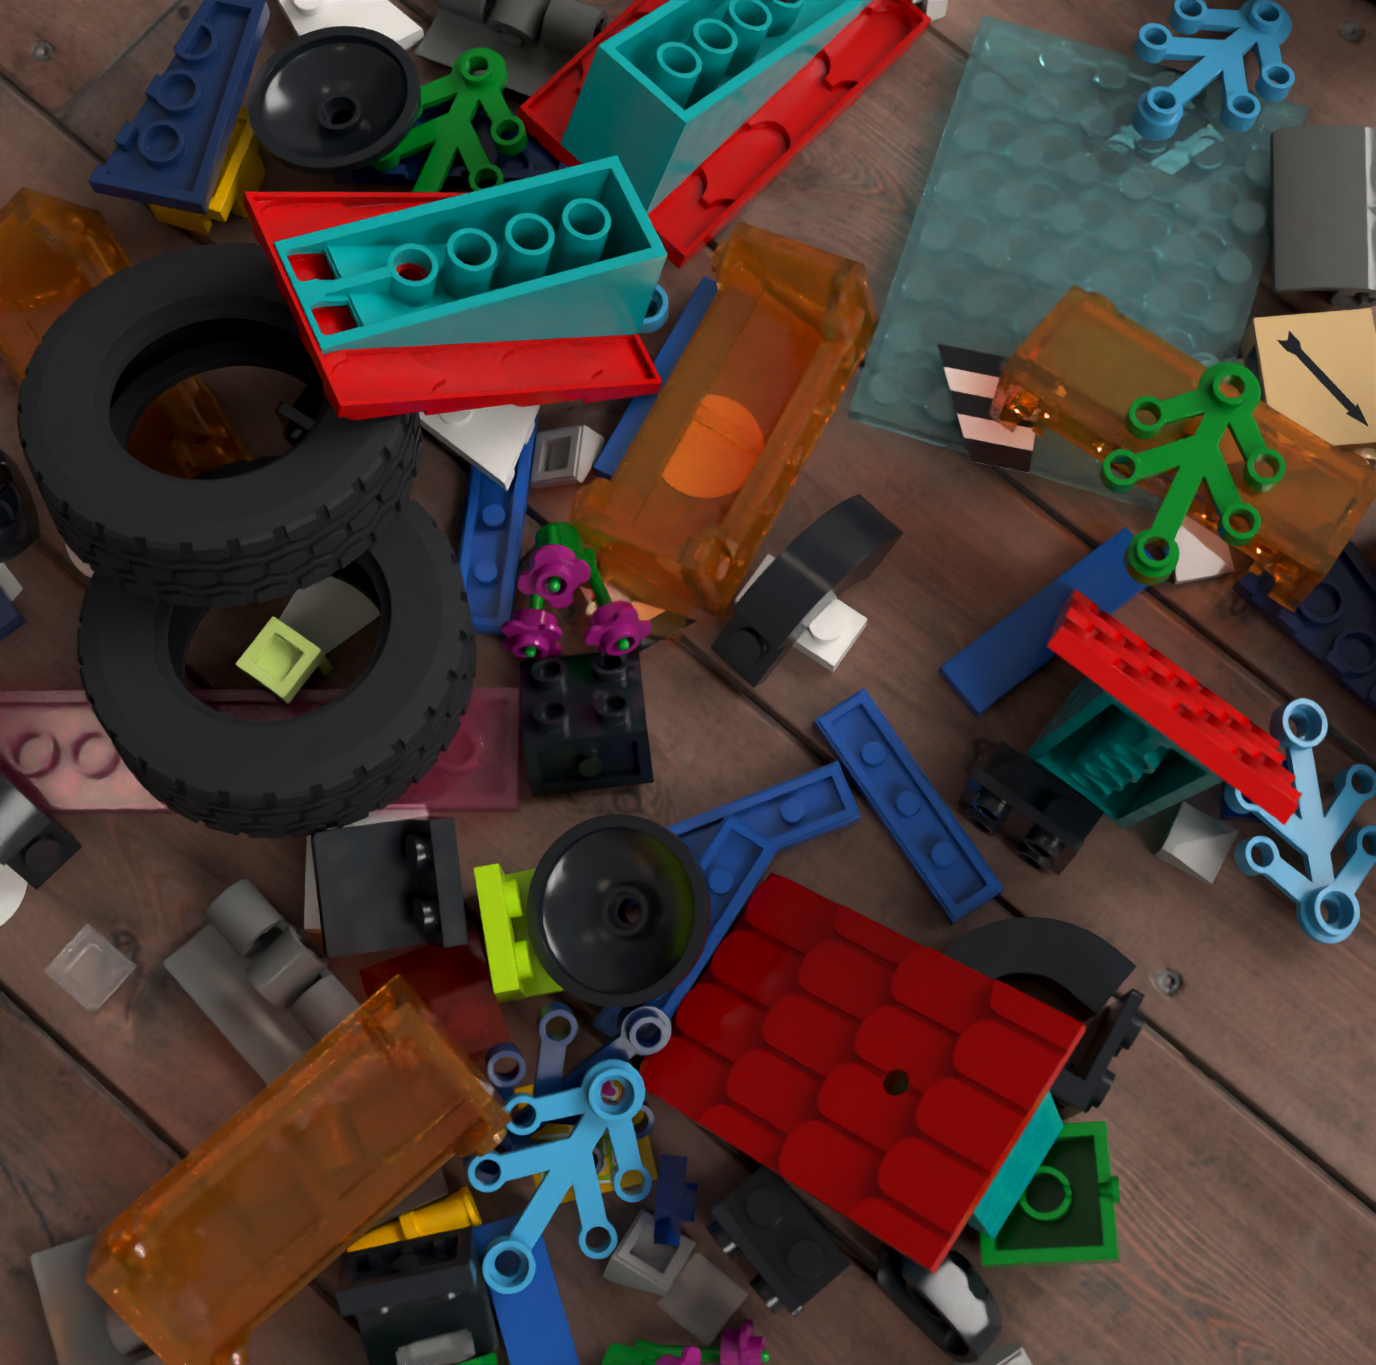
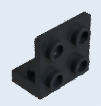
M635 648L631 652L620 656H612L604 651L560 657H545L539 660L522 661L519 664L523 748L532 797L654 783L638 649Z
M1001 741L982 769L977 768L972 774L957 803L966 809L964 813L965 819L979 831L992 837L998 832L1018 846L1015 853L1027 865L1042 873H1046L1050 869L1057 875H1060L1084 845V840L1104 813L1003 741Z
M429 815L316 831L311 834L323 951L327 957L337 958L421 943L442 948L468 944L454 817Z
M1131 989L1110 1005L1075 1073H1071L1074 1063L1068 1059L1053 1082L1049 1091L1059 1116L1063 1121L1081 1112L1087 1113L1092 1106L1097 1109L1105 1099L1116 1076L1114 1072L1107 1069L1113 1056H1118L1122 1048L1126 1051L1130 1049L1146 1020V1016L1137 1011L1145 997L1141 992Z
M761 1166L720 1202L717 1200L707 1208L715 1219L706 1228L731 1261L742 1253L758 1274L749 1281V1284L774 1315L785 1307L795 1318L805 1309L803 1306L851 1265V1262L784 1179L764 1166Z
M472 1226L343 1253L335 1294L342 1317L356 1314L369 1365H430L439 1361L453 1360L498 1349L500 1337L487 1284L482 1272L481 1259Z

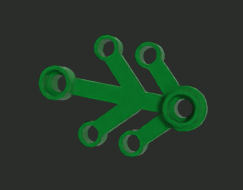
M488 48L467 50L454 61L451 74L421 86V105L417 119L421 116L423 110L454 99L449 112L412 128L406 138L392 152L371 164V166L379 171H388L395 168L401 159L432 147L412 192H440L458 151L470 174L469 185L472 192L481 190L482 188H479L478 185L485 179L496 180L497 182L494 186L505 184L502 171L496 165L490 164L471 124L477 108L481 104L492 124L491 136L494 146L499 153L513 156L522 152L527 145L528 139L524 123L520 118L511 115L501 94L508 80L507 67L501 55ZM479 70H487L484 74L480 76L471 75L472 73ZM506 131L518 132V135L511 140L500 138Z
M1234 362L1217 363L1209 367L1201 375L1196 390L1162 401L1153 396H1142L1134 400L1126 414L1125 425L1129 433L1139 439L1154 438L1165 425L1202 415L1203 417L1193 436L1137 454L1129 450L1118 449L1109 453L1102 464L1100 480L1108 490L1115 493L1127 492L1138 481L1178 469L1151 528L1138 532L1132 538L1124 553L1123 561L1127 573L1132 579L1141 584L1156 585L1162 583L1177 566L1180 551L1174 539L1202 480L1219 517L1217 530L1224 542L1232 546L1246 545L1260 529L1261 517L1259 512L1252 505L1242 502L1218 446L1226 427H1228L1245 461L1242 469L1243 480L1249 488L1255 491L1267 492L1272 490L1285 474L1286 464L1284 458L1277 451L1266 447L1252 413L1260 401L1261 388L1256 376L1245 366ZM1229 384L1239 391L1240 396L1237 398L1226 397L1220 391L1219 385ZM1141 410L1149 411L1155 416L1157 423L1144 425L1137 420L1135 413ZM1264 462L1273 469L1274 477L1263 478L1259 476L1254 470V463ZM1116 463L1126 465L1131 471V477L1128 479L1116 478L1111 473L1110 466ZM1232 516L1242 517L1247 521L1249 531L1245 533L1236 532L1231 528L1229 518ZM1147 544L1160 546L1165 553V559L1161 561L1149 559L1144 553L1143 546Z

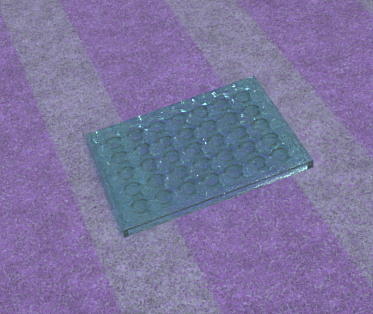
M983 15L849 409L848 419L968 455L937 344L1005 357L1000 363L1001 376L1006 383L1013 386H1023L1032 380L1035 371L1033 362L1047 365L1029 474L1158 513L1178 469L1138 481L1131 490L1124 493H1115L1108 490L1100 480V469L1105 458L1112 451L1125 449L1137 454L1195 434L1203 415L1165 425L1160 433L1151 439H1139L1131 435L1126 428L1125 417L1133 401L1139 397L1153 396L1162 401L1196 390L1201 375L1209 367L1221 362H1236L1271 243L1270 136L1276 129L1305 126L1310 107L1287 100L1270 102L1261 98L1257 92L1248 90V93H1251L1259 100L1261 105L1260 112L1249 130L1244 132L1233 131L1227 128L1221 121L1220 114L1224 107L1221 82L1214 80L1183 106L1182 118L1172 137L1163 141L1148 140L1139 135L1132 125V115L1139 98L1154 87H1169L1186 72L1156 63H1147L1135 57ZM1235 109L1238 112L1245 114L1243 111ZM1229 384L1219 385L1220 391L1225 396ZM1008 407L1014 433L1018 426V418L1015 412ZM1141 410L1135 413L1137 420L1144 425L1157 423L1155 416L1149 411ZM1116 463L1110 466V471L1116 478L1128 479L1131 477V471L1126 465ZM1197 492L1186 515H1191Z

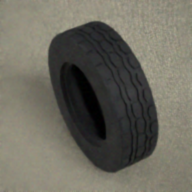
M212 243L186 247L180 251L172 253L169 251L142 260L139 264L132 267L128 266L105 278L101 284L95 288L91 287L69 305L68 310L64 314H60L43 335L41 345H37L25 370L26 378L21 382L17 404L20 444L58 533L62 535L64 542L83 563H89L92 571L116 586L122 584L125 586L126 591L156 601L162 599L169 604L194 607L211 605L213 608L243 606L246 603L255 601L261 603L291 595L290 592L300 588L304 590L332 576L333 572L339 568L342 570L367 551V547L372 542L375 543L395 520L396 511L400 512L414 485L412 478H415L418 472L422 451L419 412L362 420H350L345 417L338 418L335 409L331 406L325 395L323 382L312 357L301 341L299 328L287 301L283 298L277 287L275 274L263 248L256 243H225V245H214ZM233 366H255L277 370L301 380L323 399L315 422L306 435L291 450L266 466L238 476L212 480L178 478L160 473L143 465L127 452L132 431L148 406L175 384L209 370Z
M282 455L258 457V459L250 461L247 459L218 466L216 470L208 473L204 471L190 479L212 480L238 476L266 466ZM408 495L400 512L396 511L395 520L375 543L372 542L367 547V551L342 570L339 568L332 573L331 577L355 587L381 613V627L378 642L363 672L341 695L314 711L283 720L252 721L230 717L204 705L186 689L185 663L188 648L200 622L213 608L211 605L194 607L169 604L162 599L158 601L126 591L125 586L122 584L116 586L94 572L90 579L92 582L91 588H87L79 615V621L82 624V627H79L77 630V660L82 666L79 669L86 698L92 704V711L130 773H133L137 781L159 802L167 801V807L194 823H198L201 820L206 828L236 836L241 832L248 834L249 838L282 839L283 835H293L294 838L335 826L342 828L369 817V812L377 808L382 810L407 793L406 788L413 782L417 784L439 761L438 756L440 752H445L461 726L460 716L466 715L474 689V683L471 678L476 676V635L461 568L456 563V554L443 530L437 529V523L417 500L410 501Z

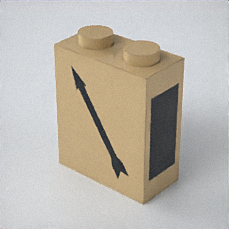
M1371 308L1253 318L1240 341L1243 366L1256 376L1261 388L1259 404L1252 414L1266 447L1277 451L1284 458L1286 464L1284 476L1294 477L1309 474L1315 471L1317 467L1340 465V470L1353 472L1374 466L1376 464V333ZM1259 462L1260 472L1273 471L1268 464Z

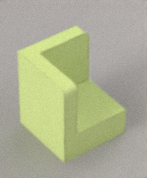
M272 616L235 663L249 682L258 688L263 686L287 704L292 701L315 670L324 677H327L333 669V666L320 648L274 616Z

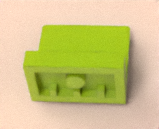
M499 863L474 868L494 995L501 1003L565 991L555 983L542 967L534 952L528 932L527 898L535 869L505 874Z

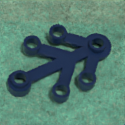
M655 1000L637 1006L623 1007L617 1018L619 1033L562 1077L566 1045L575 1038L578 1025L572 1010L567 1005L559 1002L545 1005L539 1011L536 1018L540 1043L532 1096L535 1098L580 1086L586 1071L599 1061L619 1059L627 1062L636 1054L651 1055L657 1053L668 1043L672 1031L671 1022L664 1008ZM562 1016L568 1019L566 1028L559 1033H550L545 1029L547 1022L553 1017ZM645 1023L657 1025V1031L651 1038L641 1040L636 1037V1032L641 1025ZM511 1043L496 1044L487 1052L485 1057V1067L489 1082L484 1118L474 1123L465 1132L460 1145L462 1162L465 1168H467L468 1160L475 1152L485 1149L492 1144L502 1145L505 1148L504 1153L553 1141L530 1137L548 1123L576 1125L582 1114L541 1122L537 1130L528 1135L512 1133L502 1119V1106L506 1099L513 1095V1086L517 1085L524 1078L526 1064L523 1054L517 1046ZM503 1057H512L517 1061L515 1068L508 1073H499L494 1070L495 1063ZM602 1099V1100L605 1101V1102H614V1101H616V1100ZM645 1099L640 1109L645 1113L644 1117L639 1123L633 1125L636 1140L646 1137L652 1131L655 1123L654 1114ZM527 1104L512 1117L510 1112V1120L517 1125L527 1124L533 1118V1106ZM597 1142L592 1152H594L593 1159L598 1175L604 1165V1156ZM490 1159L481 1161L476 1166L475 1177L483 1181L493 1180L499 1172L498 1163Z

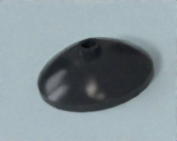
M327 27L308 32L289 41L267 59L258 71L250 88L248 116L251 127L262 148L282 165L299 172L314 175L348 173L369 166L382 159L406 138L420 111L421 84L411 57L390 37L363 27Z
M623 814L598 816L581 822L567 830L548 848L535 869L528 891L527 926L531 944L539 962L547 974L562 989L582 1001L597 1006L611 1008L637 1006L656 1000L673 990L689 975L703 952L710 930V891L707 879L696 856L688 845L671 830L657 822L638 816ZM634 899L640 906V916L632 923L626 917L625 908Z

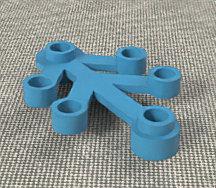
M1175 0L1168 21L1176 32L1190 35L1198 32V30H1208L1232 34L1225 40L1172 37L1171 32L1165 26L1149 23L1141 27L1134 43V53L1139 59L1147 63H1159L1163 60L1198 62L1169 87H1154L1139 98L1132 115V125L1139 135L1152 141H1163L1172 137L1182 118L1183 106L1219 76L1221 78L1224 107L1220 114L1221 121L1227 128L1233 131L1244 132L1249 130L1261 109L1259 100L1251 93H1248L1243 56L1249 51L1256 53L1260 74L1255 82V90L1261 98L1270 102L1282 101L1287 97L1295 81L1293 70L1282 63L1279 47L1288 38L1292 29V21L1287 11L1271 0H1250L1245 2L1239 10L1208 9L1203 0ZM1235 109H1239V110L1243 111L1245 114L1240 113V112H1238V111L1235 110Z
M1300 698L1277 707L1271 716L1269 724L1270 735L1281 743L1279 746L1285 749L1288 771L1296 776L1291 786L1302 794L1296 802L1299 805L1295 811L1296 815L1293 813L1284 826L1253 801L1250 804L1245 802L1241 792L1229 783L1225 786L1224 798L1231 810L1239 814L1252 812L1303 856L1306 877L1279 857V850L1276 844L1266 836L1244 839L1236 846L1234 859L1239 870L1249 876L1262 874L1296 903V918L1304 934L1317 943L1332 944L1346 939L1358 924L1360 907L1354 894L1376 862V826L1367 825L1355 828L1347 834L1344 846L1348 857L1335 875L1333 873L1330 852L1362 803L1376 795V773L1365 764L1352 765L1338 771L1334 779L1336 795L1323 813L1312 747L1318 745L1325 738L1328 723L1323 709L1316 702ZM1288 719H1291L1296 725V737L1290 730ZM1353 774L1361 782L1360 793L1356 792L1352 787L1351 778ZM1364 835L1369 838L1372 844L1370 855L1365 852L1362 846ZM1253 846H1256L1262 853L1263 859L1260 866L1256 865L1252 860L1251 850ZM1321 903H1323L1328 910V919L1326 923L1321 916Z
M605 1059L597 1062L586 1071L581 1085L578 1087L535 1098L524 1092L509 1096L502 1106V1119L506 1127L517 1135L533 1133L540 1126V1123L578 1114H582L568 1137L502 1154L492 1149H481L469 1158L466 1168L469 1181L475 1189L486 1193L498 1190L505 1181L547 1171L510 1233L493 1239L482 1253V1272L485 1281L493 1290L502 1294H514L522 1291L530 1284L536 1269L535 1259L531 1250L571 1185L580 1218L576 1239L581 1251L589 1258L603 1259L615 1250L618 1241L617 1232L606 1217L592 1150L606 1128L617 1164L611 1173L612 1188L618 1197L626 1202L641 1201L649 1194L652 1187V1177L648 1169L641 1162L632 1118L643 1105L645 1086L639 1072L629 1063L619 1059ZM609 1080H618L623 1087L622 1095L614 1102H605L600 1097L602 1085ZM519 1103H528L534 1108L533 1118L524 1125H517L510 1120L512 1108ZM490 1159L497 1162L499 1172L493 1180L485 1182L475 1177L476 1166L481 1161ZM629 1170H638L642 1173L640 1187L630 1192L621 1189L620 1180L622 1175ZM599 1226L608 1230V1239L601 1247L592 1248L585 1243L586 1235L590 1229ZM506 1250L514 1251L519 1255V1262L513 1270L504 1272L495 1267L496 1257L501 1252Z

